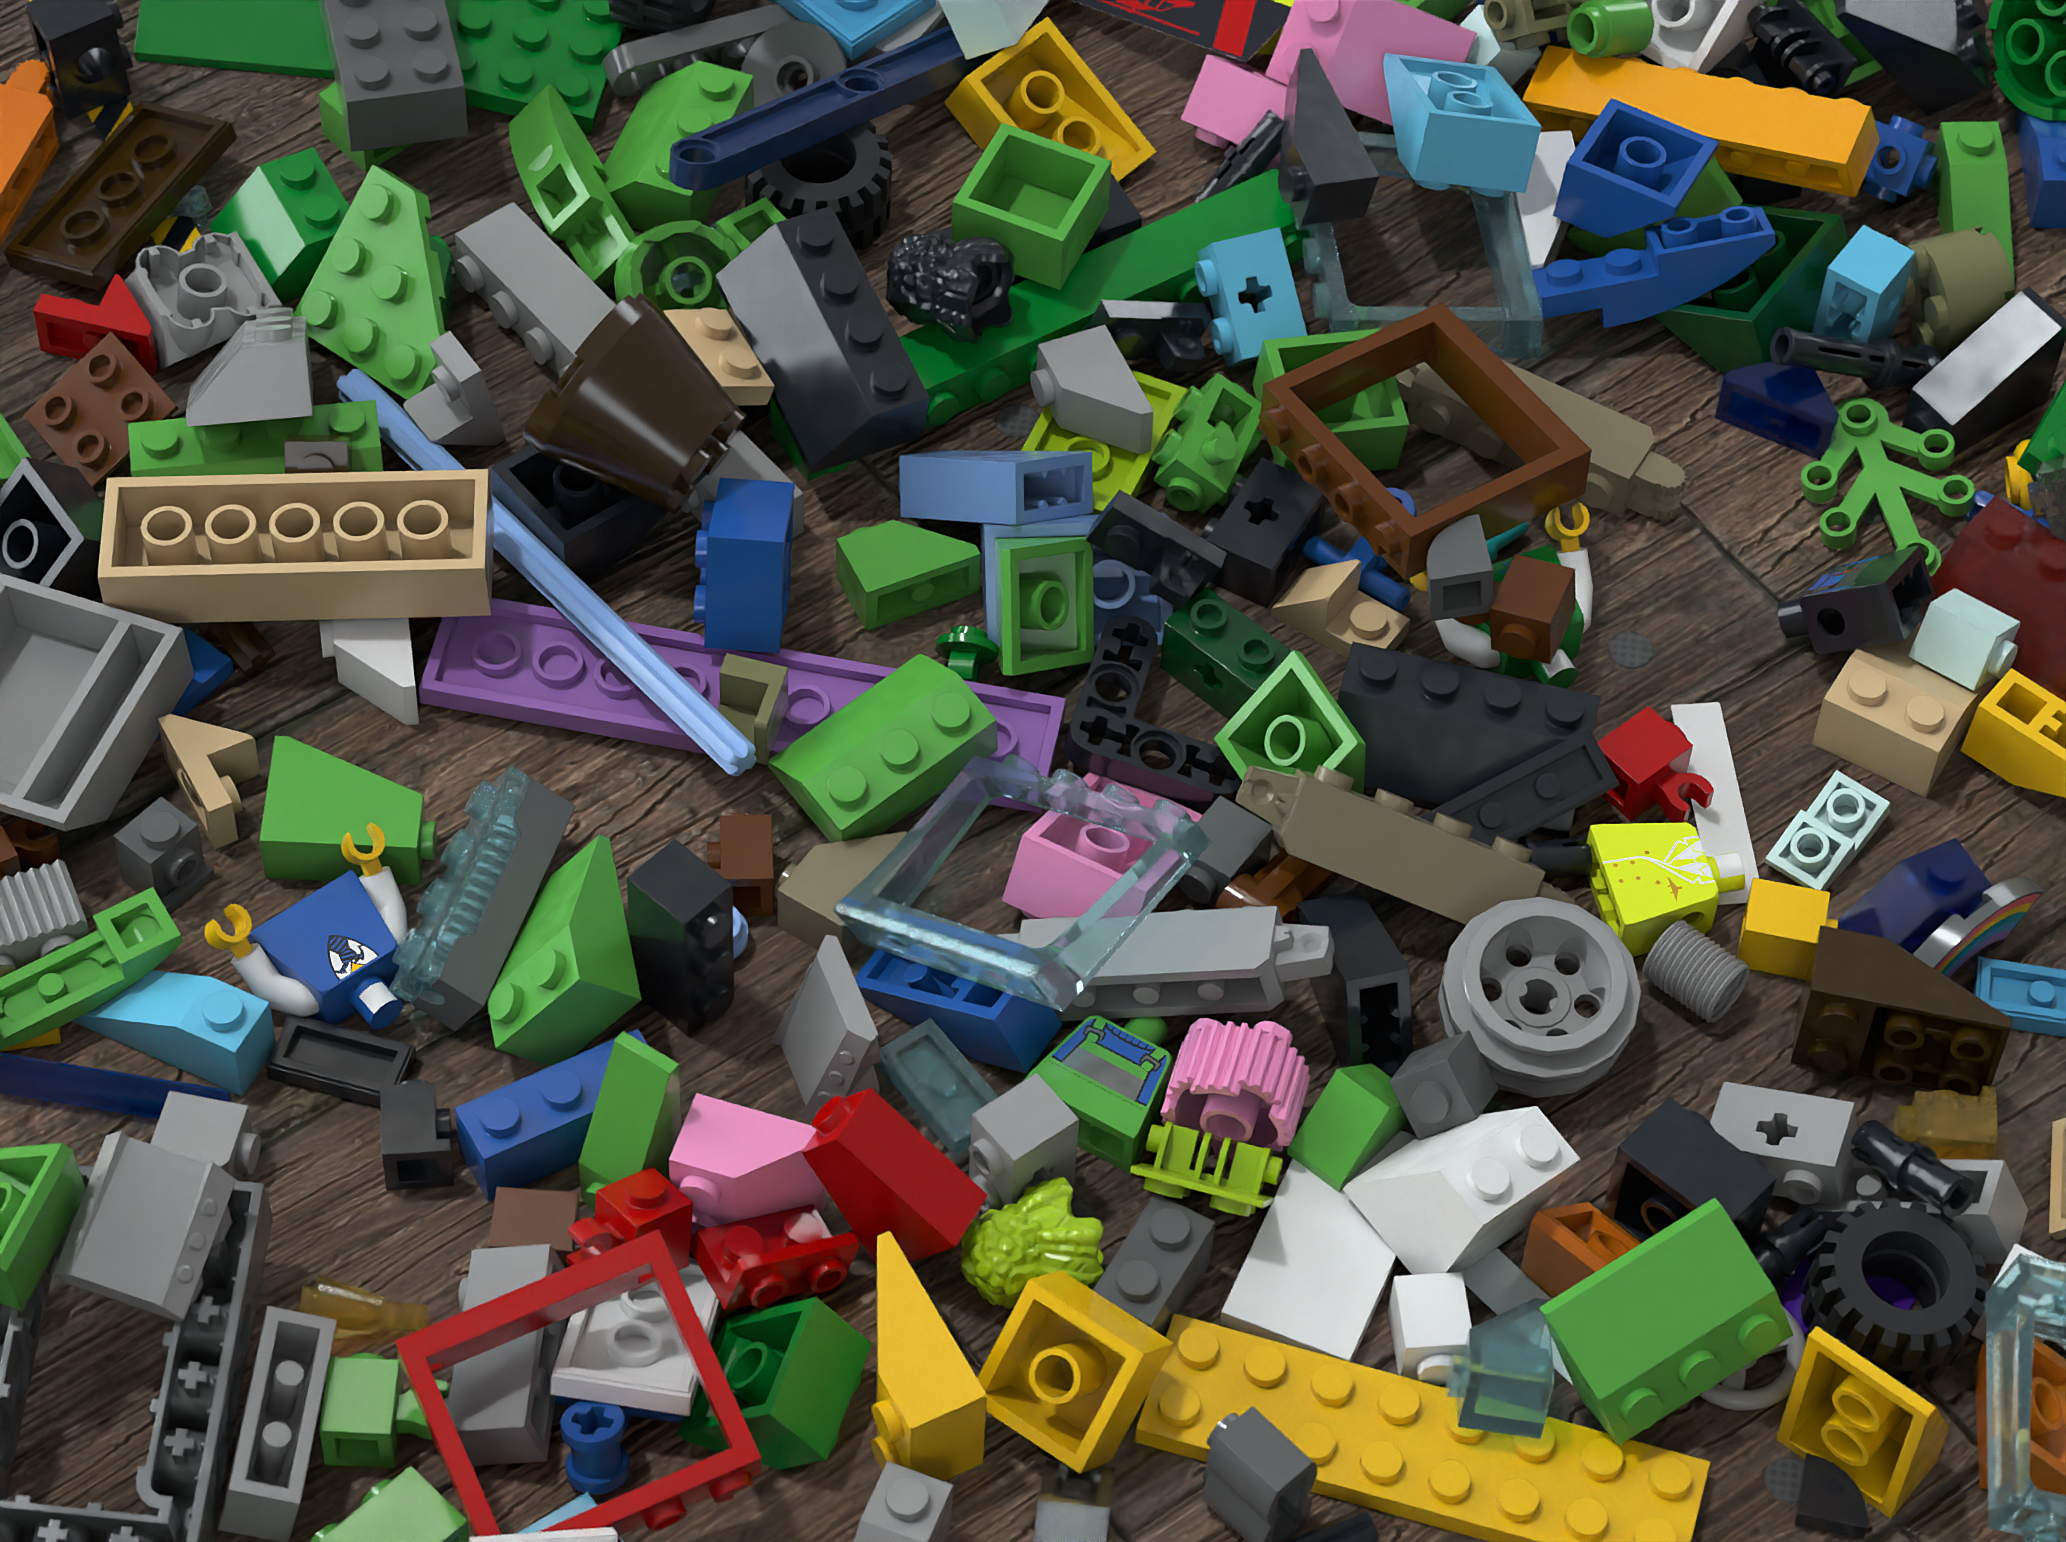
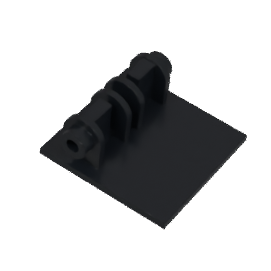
M1778 0L1774 7L1767 8L1763 4L1754 7L1747 16V21L1750 23L1749 31L1755 38H1758L1751 50V54L1769 86L1778 89L1797 88L1809 95L1837 100L1858 59L1800 0Z

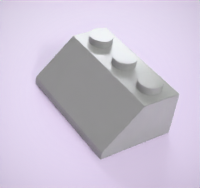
M269 308L256 311V320L245 321L191 385L185 414L187 427L313 416V378L306 316L293 317L292 308Z

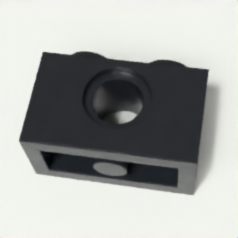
M32 0L24 3L38 59L40 62H45L48 70H50L51 80L47 88L49 87L50 91H53L54 99L67 120H71L131 94L126 70L133 67V62L125 42L117 33V30L124 28V22L114 0Z

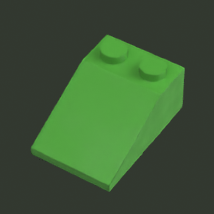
M598 835L539 886L487 998L494 1044L497 1050L553 1066L571 1058L641 1001L610 838Z

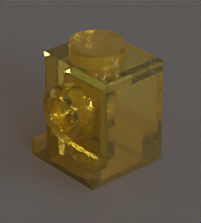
M1983 1086L1979 1097L1960 1095L1950 1090L1916 1091L1911 1106H1897L1894 1132L1910 1142L1919 1141L1928 1145L1935 1151L1937 1159L1992 1160L1998 1145L1996 1087Z

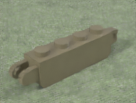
M1502 360L1592 450L1585 494L1576 498L1591 507L1600 508L1619 518H1622L1628 508L1647 517L1652 516L1654 520L1659 519L1661 522L1662 520H1667L1668 522L1669 519H1675V516L1679 515L1682 505L1680 492L1684 491L1686 486L1687 472L1683 471V466H1678V463L1673 464L1670 459L1653 452L1656 439L1650 426ZM1425 362L1395 375L1401 399L1409 404L1407 412L1408 421L1420 426L1429 433L1445 437L1473 450L1484 458L1493 459L1514 470L1526 465Z
M1250 765L1238 789L1235 801L1272 823V830L1278 845L1285 848L1288 854L1467 925L1474 917L1504 901L1543 897L1578 905L1575 903V899L1573 897L1569 898L1566 892H1561V889L1558 887L1554 888L1551 884L1542 881L1545 871L1529 862L1532 850L1499 836H1496L1492 846L1469 838L1473 830L1471 825L1437 812L1433 823L1410 813L1414 805L1413 802L1379 788L1374 799L1351 790L1355 779L1323 765H1318L1314 775L1296 768L1294 775Z

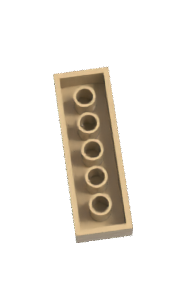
M489 470L107 478L98 566V582L103 603L164 623L491 616L494 509Z

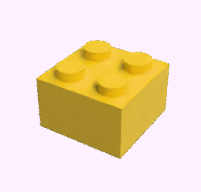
M1059 1270L1029 1279L977 1379L987 1394L986 1412L1081 1474L1112 1461L1174 1343L1064 1271Z

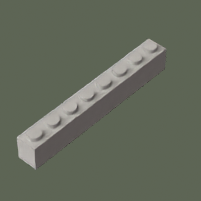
M514 202L455 233L457 260L454 262V270L462 286L470 293L476 291L489 305L497 322L506 329L511 327L525 342L532 358L541 365L546 363L561 378L568 366L577 357L574 352L616 304ZM741 430L728 443L731 449L721 464L710 476L706 475L696 485L694 492L680 509L685 513L691 512L701 523L704 500L715 501L720 477L793 483ZM796 485L794 490L793 538L804 532V493Z

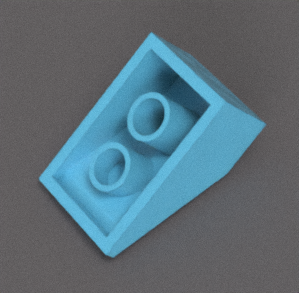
M1385 53L1383 69L1398 157L1415 183L1433 190H1447L1449 184L1470 186L1474 192L1491 197L1504 196L1505 191L1526 193L1542 126L1495 67Z

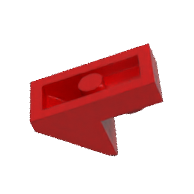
M119 274L114 275L99 306L88 304L78 299H65L41 294L33 310L40 351L81 360L108 333L113 332L151 376H155L158 369V361L152 327Z

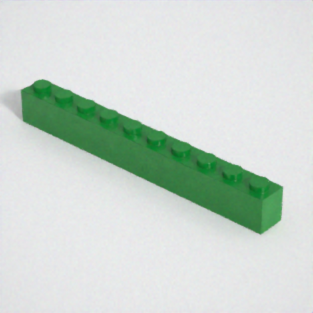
M1274 168L1082 254L1060 290L1030 279L1011 286L1008 294V302L1012 310L1010 325L1003 328L983 330V340L975 345L970 342L963 343L954 340L944 334L938 326L932 324L924 325L900 336L899 339L930 397L925 428L943 424L960 412L984 401L996 400L1006 391L1030 381L1031 372L1037 369L1038 344L1085 331L1101 300L1203 304L1209 299V296H1202L1196 282L1195 263L1199 261L1198 251L1214 242L1280 227L1290 265L1311 252L1314 224L1299 225L1289 203H1285L1280 196L1278 189L1279 171L1277 168ZM772 396L770 397L771 435L807 482L829 472H838L853 462H846L810 474Z

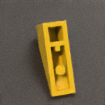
M2011 668L1978 705L1960 751L2013 785L2066 798V702Z

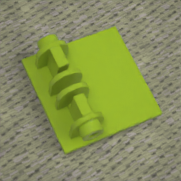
M1167 1121L1165 1127L1152 1124L1148 1135L1146 1150L1157 1153L1155 1163L1137 1164L1131 1166L1130 1173L1146 1177L1143 1187L1145 1190L1183 1199V1196L1190 1197L1191 1189L1212 1194L1210 1207L1249 1217V1214H1255L1256 1207L1264 1208L1272 1204L1274 1196L1263 1194L1262 1190L1264 1182L1277 1184L1283 1159L1271 1156V1148H1262L1238 1142L1229 1178H1224L1233 1138L1225 1137L1215 1174L1205 1173L1213 1140V1133L1206 1131L1195 1170L1190 1168L1200 1131L1175 1125L1173 1122Z

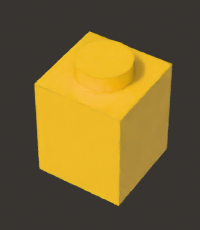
M1753 878L1743 914L1736 959L1741 958L1744 964H1749L1752 970L1805 980L1820 925L1833 928L1838 927V920L1827 918L1830 892Z

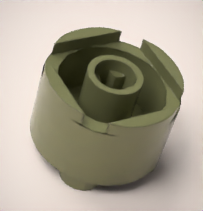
M1974 226L1912 241L1906 246L1915 251V256L1901 307L1906 306L1912 324L1911 341L1913 347L1919 344L1930 345L1939 351L1941 357L1949 355L2006 304L2004 294L2015 292L2013 276L2001 244L1992 232L1981 235L1980 232L1983 227Z

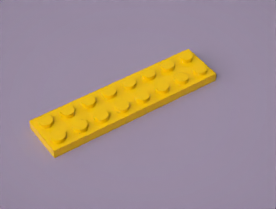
M1175 1313L1166 1338L1172 1341L1174 1345L1147 1394L1136 1427V1443L1207 1462L1210 1447L1207 1445V1439L1215 1426L1227 1415L1237 1413L1241 1416L1253 1406L1316 1463L1318 1468L1317 1476L1310 1492L1488 1542H1691L1710 1466V1461L1631 1439L1618 1445L1609 1433Z

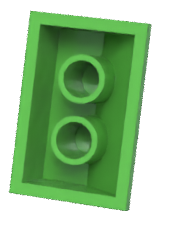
M697 61L646 86L604 164L606 172L600 177L630 227L648 231L656 226L675 221L696 220L703 224L723 185L706 191H693L676 186L669 178L670 149L672 144L683 138L754 109V75Z
M919 653L767 761V765L830 843L879 836L998 750L997 720L958 673Z
M1716 1198L1711 1199L1539 1307L1578 1397L1618 1445L1644 1429L1651 1427L1658 1420L1701 1393L1711 1389L1715 1384L1761 1355L1768 1353L1774 1347L1794 1335L1774 1286Z

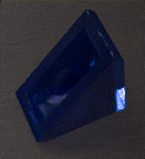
M1773 361L1727 371L1723 378L1715 413V419L1818 460L1822 459L1827 449L1831 446L1840 416L1815 370L1789 365L1780 366L1776 365Z

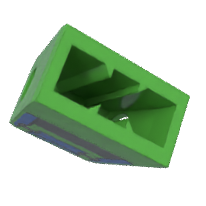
M1099 1015L1088 1016L1024 1080L1037 1073L1079 1118L1078 1147L1131 1174V1166L1137 1165L1147 1142L1151 1126L1155 1124L1162 1109L1171 1079L1173 1057L1168 1051L1159 1047L1169 1033L1168 1027L1159 1016L1130 1018L1124 1028Z

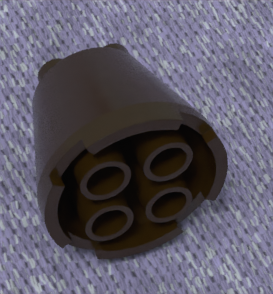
M639 292L635 299L628 295L619 302L574 352L577 357L568 366L556 385V389L559 392L556 393L552 389L545 392L527 423L523 439L540 453L660 507H664L672 514H676L694 492L696 485L693 482L703 471L706 475L710 476L727 456L731 449L728 443L743 426L748 416L739 410L736 403L662 309Z

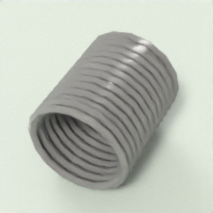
M1681 920L1672 924L1654 944L1645 960L1642 973L1644 979H1648L1649 983H1654L1655 987L1659 986L1660 990H1664L1665 994H1669L1671 998L1674 997L1676 1001H1680L1681 1005L1690 1008L1692 1012H1696L1697 1016H1701L1702 1019H1706L1707 1023L1719 1020L1738 999L1749 979L1750 967L1749 964H1744L1741 958L1736 959V955L1731 956V952H1726L1725 948L1720 947V944L1715 945V941H1710V938L1705 937L1704 933L1700 934L1699 929L1694 930L1691 924H1686L1685 920Z

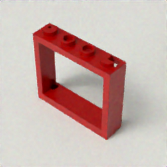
M659 1229L395 1340L398 1359L474 1537L501 1535V1532L433 1374L655 1280L730 1449L539 1532L613 1527L618 1534V1542H621L619 1536L646 1525L648 1532H655L681 1521L688 1515L685 1507L712 1496L715 1503L731 1500L734 1498V1493L754 1485L751 1479L761 1475L760 1453Z

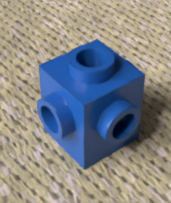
M1896 115L1892 116L1889 125L1875 120L1880 142L1863 179L1866 180L1862 191L1891 203H1895L1898 194L1914 198L1917 188L1926 190L1933 178L1939 161L1938 157L1931 155L1936 143L1923 139L1922 136L1926 127ZM1897 149L1900 154V161L1896 167L1891 169L1888 164V158L1891 152Z

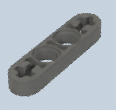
M779 3L620 45L608 53L603 60L602 66L613 93L622 97L643 94L646 86L697 61L707 62L732 70L741 68L750 47L765 31L784 22L800 20Z

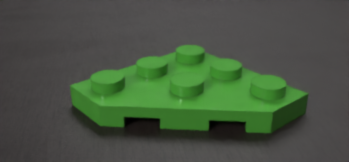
M372 164L298 304L293 317L306 316L309 337L408 400L435 383L431 371L438 366L429 343L448 332L444 329L440 300L445 299L438 252L432 251L430 248L426 221L432 219L428 196L386 169Z

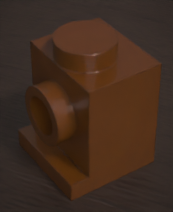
M736 812L720 816V842H707L708 865L732 884L733 906L742 916H774L772 815H751Z

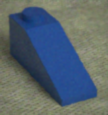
M2014 104L2030 228L2066 229V121L2040 119L2022 111Z
M886 937L855 977L862 997L976 1061L1022 1073L1028 1072L1062 1026L1031 971Z

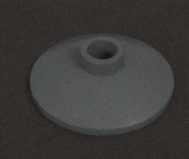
M789 21L768 29L757 38L745 56L741 72L754 75V108L796 91L797 79L804 73L808 74L806 85L808 86L847 69V63L840 45L826 30L808 22Z

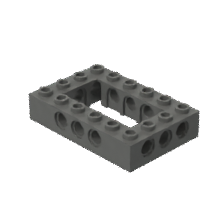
M78 1165L87 1187L94 1166ZM235 1182L228 1201L232 1224L225 1239L210 1249L201 1273L203 1286L194 1303L189 1305L183 1321L178 1322L174 1320L172 1333H164L162 1346L167 1360L159 1399L152 1398L149 1411L154 1423L147 1464L146 1466H139L136 1478V1490L145 1515L105 1511L102 1503L88 1502L87 1509L34 1504L31 1496L16 1495L15 1501H6L55 1260L60 1258L76 1213L23 1311L21 1312L0 1303V1542L214 1541L273 1221V1214L264 1183Z

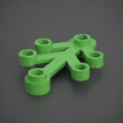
M1857 397L1842 401L1831 411L1828 420L1829 433L1833 438V442L1820 461L1809 463L1801 472L1802 494L1806 499L1815 503L1827 502L1834 498L1838 491V477L1854 455H1858L1863 470L1840 506L1831 508L1822 514L1820 518V538L1826 546L1832 549H1844L1851 546L1857 538L1858 524L1876 498L1897 548L1895 551L1920 545L1933 587L1935 588L1942 576V557L1940 551L1931 542L1920 537L1902 492L1938 506L1945 515L1960 517L1968 514L1974 507V484L1970 479L1962 475H1950L1939 480L1887 459L1883 447L1916 457L1924 468L1939 471L1948 468L1954 461V438L1949 432L1942 429H1931L1923 434H1919L1890 423L1886 409L1880 403L1869 398ZM1931 447H1942L1945 449L1940 453L1928 451ZM1815 479H1825L1829 481L1824 485H1814L1810 483ZM1957 492L1962 493L1965 497L1951 499L1947 495ZM1834 525H1844L1847 527L1846 530L1841 532H1835L1829 528Z

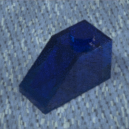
M1953 838L1902 860L1838 919L1837 928L1886 937L1913 955L1953 914H1959L1964 920L1968 918L1983 901L1981 899L1982 893L1991 888L1992 885L1958 839Z

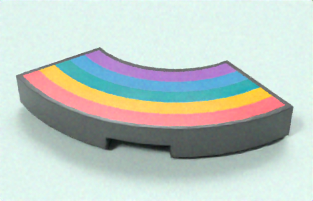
M2015 877L2000 882L1982 893L1981 899L1983 901L1968 918L1964 920L1959 914H1953L1913 955L1950 979L1961 966L1982 949L1995 942L2004 941L2042 895L2044 890L2029 877Z

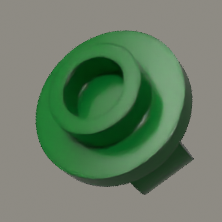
M971 626L953 627L950 633L943 634L937 638L935 647L938 655L949 660V669L958 673L963 680L978 683L979 665L995 662L999 650L998 645L988 639V634L984 630Z

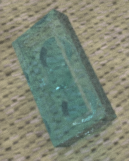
M930 1018L879 1048L880 1062L877 1063V1066L951 1153L957 1156L970 1146L972 1114L999 1096Z

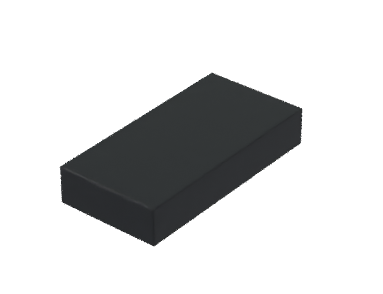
M289 1013L266 1065L267 1077L277 1082L380 1108V1086L399 1085L408 1080L417 1059L415 1045Z

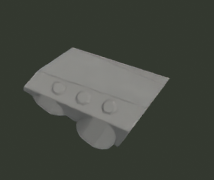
M237 231L228 235L215 232L198 236L193 242L192 249L182 253L162 245L144 248L137 255L135 271L124 281L152 327L159 371L231 338L245 321L256 320V311L282 308V304Z
M825 935L813 963L810 964L804 980L770 1041L771 1044L780 1045L783 1049L806 1105L800 1117L813 1120L818 1111L837 1095L846 1098L868 1088H872L879 1094L878 1080L873 1064L880 1062V1050L877 1040L878 1032L837 936Z
M122 1130L106 1135L53 1276L62 1282L178 1322L183 1321L189 1305L196 1301L203 1286L201 1273L211 1247L216 1246L225 1239L232 1224L228 1201L236 1179L214 1162L205 1163L131 1138Z

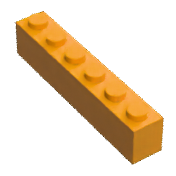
M1547 45L1522 98L1524 105L1542 126L1540 132L1571 131L1573 141L1581 142L1609 100L1613 98L1718 141V148L1714 156L1725 172L1855 198L1880 142L1871 106L1863 105L1854 99L1840 98L1835 100L1809 95L1800 89L1792 87L1778 89L1757 85L1740 77L1725 79L1704 75L1688 67L1673 69L1647 64L1635 57H1624L1622 59L1610 56L1590 58L1585 54L1578 53L1573 47L1569 49Z

